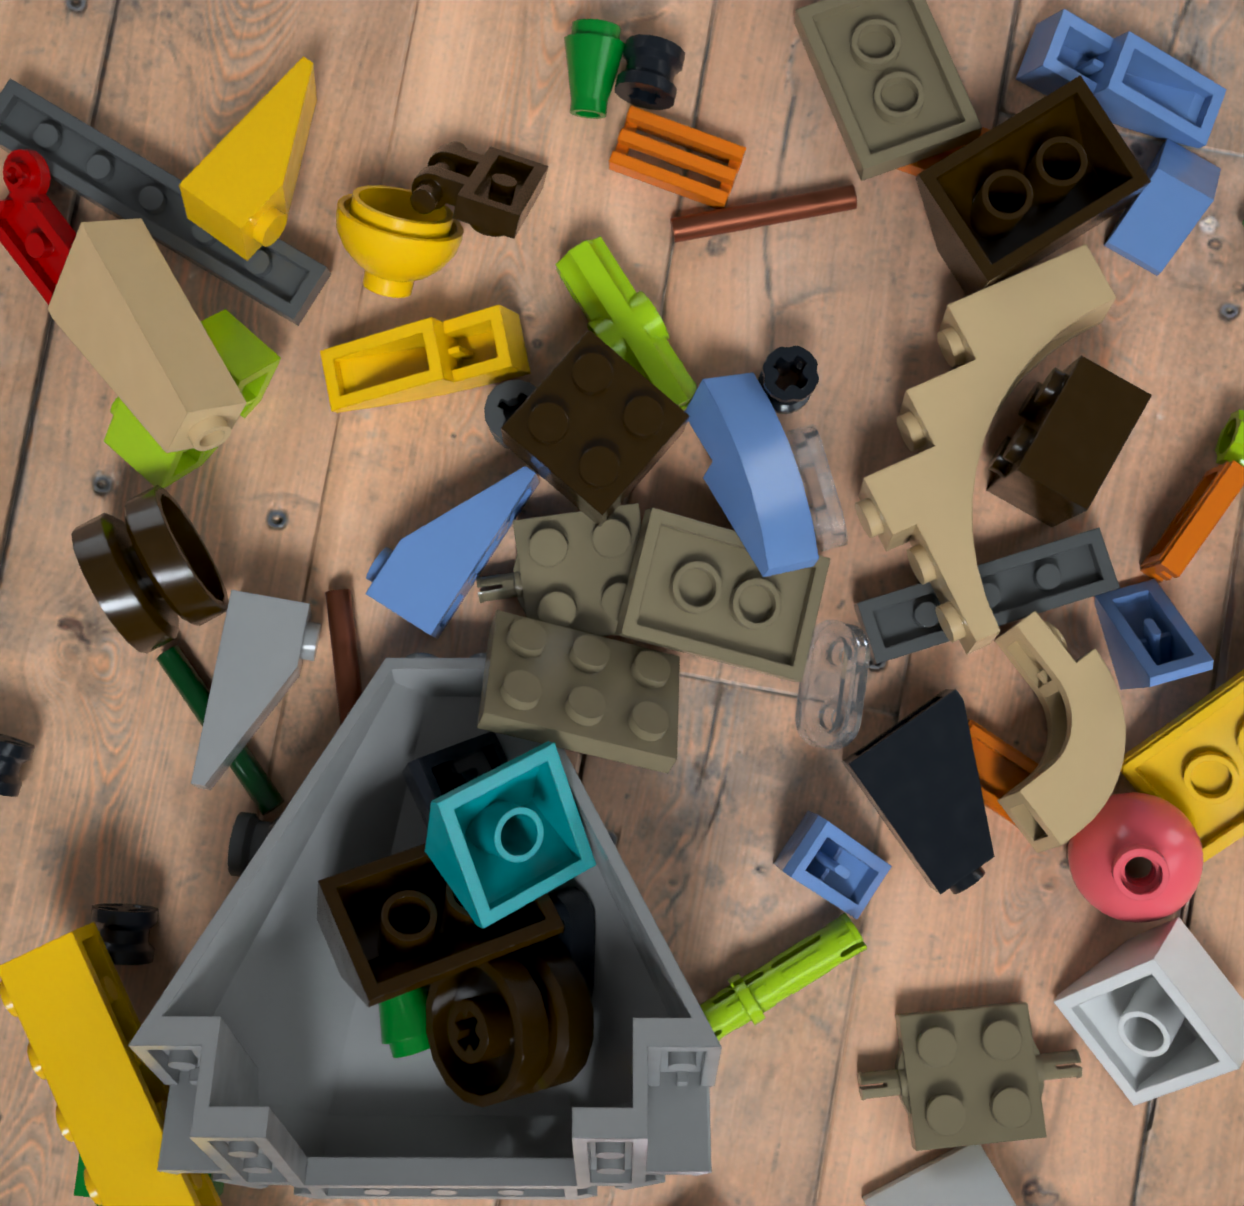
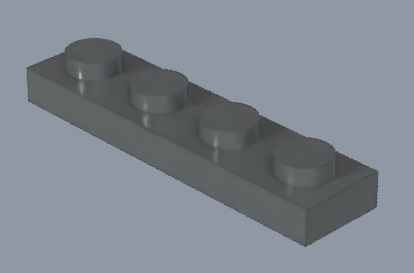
M1100 528L977 565L987 601L998 626L1025 618L1034 611L1037 613L1045 612L1120 588ZM930 582L924 585L921 583L853 605L873 665L950 641L938 621L935 608L941 605Z

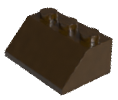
M1081 75L922 171L916 177L937 250L967 296L1021 273L1125 209L1151 182Z
M426 843L318 880L317 921L340 976L368 1007H371L562 933L564 924L549 894L542 895L482 929L472 920L426 854Z

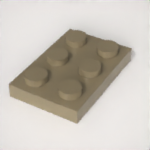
M821 0L796 9L795 26L861 181L966 145L980 136L982 126L926 0Z
M653 507L646 509L615 635L780 679L802 682L831 558L819 555V560L813 567L763 577L735 531Z
M497 610L489 630L477 728L541 744L550 741L554 742L558 748L668 774L677 760L680 656Z

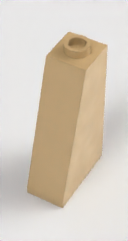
M142 218L81 222L48 306L52 319L166 453L192 448L198 451H207L225 443L231 435V430L247 402Z

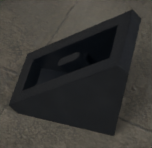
M490 731L407 763L402 774L427 830L432 800L508 762L495 732Z

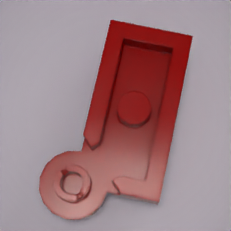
M31 149L13 150L6 157L3 167V179L10 193L6 199H0V242L49 305L76 237V232L46 195L50 187L51 176L49 166L44 157Z

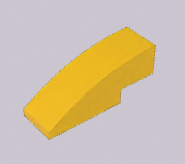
M500 304L446 321L429 317L320 350L331 411L336 413L411 402L531 374L519 314Z

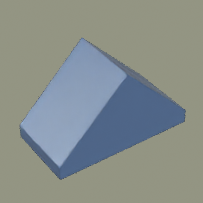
M1167 138L1146 171L1151 182L1124 209L1104 246L1158 276L1214 201L1221 168Z
M1155 579L1095 596V608L1120 690L1152 687L1213 670V658Z
M807 811L773 863L784 873L855 919L859 918L892 867L828 820L811 811Z

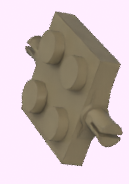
M639 503L618 506L601 527L582 511L513 520L517 548L514 572L482 577L477 576V588L494 585L503 586L501 589L478 592L480 603L517 597L527 618L601 637L615 635L642 526Z
M1019 1001L895 1014L899 1043L895 1069L870 1072L859 1071L857 1073L860 1085L883 1083L881 1085L860 1086L861 1100L899 1096L908 1113L912 1148L916 1151L1046 1138L1041 1100L1044 1080L1081 1078L1082 1067L1076 1064L1056 1066L1081 1063L1080 1055L1076 1049L1040 1054L1032 1037L1028 1003Z

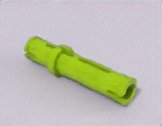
M843 913L819 931L799 941L758 969L751 971L742 978L739 973L728 979L729 986L699 1005L718 1041H720L721 1038L750 1021L754 1025L766 1019L763 1014L764 1012L827 974L839 964L867 950V946L846 913Z

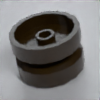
M159 485L127 501L124 513L125 523L104 512L76 527L72 532L73 550L94 597L113 626L138 652L148 654L176 639L179 631L178 615L193 625L201 626L227 612L229 603L227 591L206 545L177 501L166 489Z
M539 941L431 983L426 1000V1034L433 1061L445 1084L462 1101L483 1108L572 1081L584 1068L594 1040V1010L586 981L572 958L554 943Z

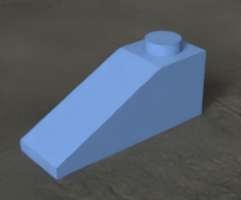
M524 466L405 536L399 541L394 550L385 547L376 557L367 573L366 579L371 581L372 584L365 594L430 636L439 639L474 585L476 577L481 574L511 528L513 520H516L540 483L537 473Z

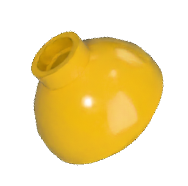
M367 185L356 188L352 194L345 195L338 200L336 229L345 250L360 267L365 269L362 283L366 289L386 297H409L412 294L414 281L422 280L440 271L456 255L464 233L463 226L458 220L453 219V212L446 205L428 214H420L415 211L410 203L411 190L392 186Z

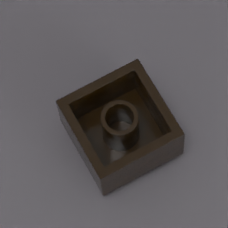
M588 330L501 427L505 446L601 527L681 436L690 416L593 332Z
M1082 355L1063 371L1055 367L1043 384L1040 382L1035 384L1023 402L1018 415L1026 419L1025 423L1019 427L1012 438L1006 436L993 455L988 469L996 474L986 491L1050 527H1054L1087 511L1152 395Z

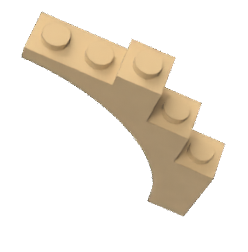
M1087 244L947 305L940 331L937 333V339L947 363L952 367L956 365L959 367L906 390L899 412L900 415L897 416V426L904 443L910 451L918 449L920 453L864 477L859 493L861 501L855 503L856 513L864 531L870 538L878 535L886 552L910 542L912 547L907 549L910 566L921 584L924 585L930 582L941 605L935 608L940 626L952 643L957 640L960 641L966 655L990 645L1000 632V628L985 595L977 566L973 539L972 499L977 464L985 436L1004 401L1023 378L1049 354L1069 340L1101 324L1115 301L1116 296Z

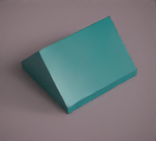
M547 741L431 801L425 852L472 920L482 929L596 865L554 742Z

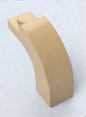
M1034 611L994 641L1038 697L1047 720V744L1043 757L1035 770L997 801L1034 850L1040 853L1062 846L1087 826L1105 806L1118 781L1124 761L1126 725L1119 691L1112 674L1098 651L1093 649L1074 661L1067 652V644L1060 631L1051 623L1043 621L1039 614Z

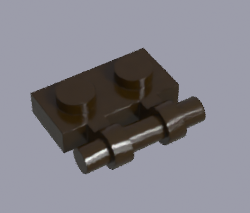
M451 142L448 145L440 146L430 157L428 167H425L416 176L412 183L410 203L413 209L420 214L431 213L433 210L440 209L445 204L455 206L453 219L470 224L475 231L486 236H507L515 239L543 189L549 166L493 147H489L485 155H481L467 150L465 145L460 142Z

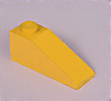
M304 56L179 184L187 218L246 261L262 245L264 247L272 245L280 237L287 224L317 102L314 64Z

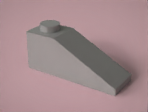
M231 590L191 784L195 787L211 790L299 678L303 659L315 661L321 623L311 622L312 612L310 603Z

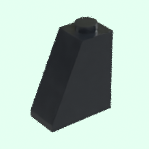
M945 689L844 759L842 763L927 884L939 894L944 893L948 889L953 894H958L974 885L985 875V871L981 866L995 856L964 700L956 689Z

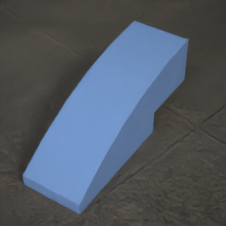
M1062 9L1036 24L1016 80L1047 96L1081 75L1113 124L1162 140L1168 138L1175 143L1194 148L1206 146L1227 90L1134 33L1128 31L1113 38L1066 9Z
M754 372L702 379L685 412L690 416L688 422L712 459V463L703 479L763 577L813 567L819 560L813 520L802 478L782 425Z

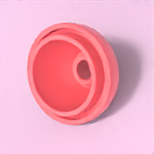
M1127 792L1110 796L1096 817L1069 840L1068 863L1076 887L1091 905L1115 919L1133 923H1144L1165 918L1178 911L1189 901L1197 889L1201 878L1203 850L1194 826L1176 806L1154 795ZM1135 857H1144L1151 861L1152 867L1149 874L1145 877L1134 878L1126 872V864Z

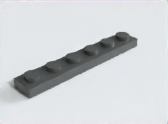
M11 78L1 91V149L8 153L18 149L37 151L47 162L50 176L53 180L120 220L142 218L155 241L295 325H300L331 276L326 266L279 238L268 247L262 245L246 261L187 218L179 187L182 180Z

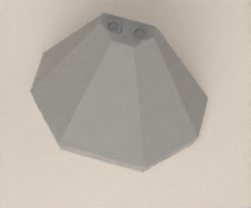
M413 653L405 658H385L128 1046L160 1081L164 1085H169L157 1171L176 1175L180 1173H214L213 1181L256 1189L267 1188L268 1185L294 1186V1195L313 1199L579 1200L597 1196V1186H615L617 1189L629 1190L664 1183L665 1175L699 1176L712 1173L709 1087L715 1086L722 1047L564 749L556 747L596 862L594 867L553 889L576 887L583 891L590 900L595 915L594 989L591 998L594 1010V1040L587 1063L578 1075L570 1082L483 1108L464 1102L445 1084L433 1061L430 1049L406 1057H392L389 1044H382L379 1005L376 1004L368 1007L340 976L317 921L318 880L426 843L427 827L402 771L407 763L419 757L490 732L477 728L486 653L474 654L469 658H438L429 653ZM495 733L508 761L541 745V743ZM431 983L425 985L428 991L430 989Z

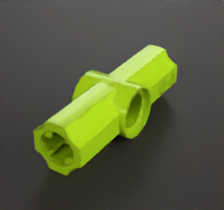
M601 236L592 240H585L569 250L555 264L556 271L560 275L561 281L563 280L571 297L588 319V330L593 332L685 411L697 390V384L688 374L682 361L677 357L667 341L670 338L666 326L650 299L644 292L635 291Z

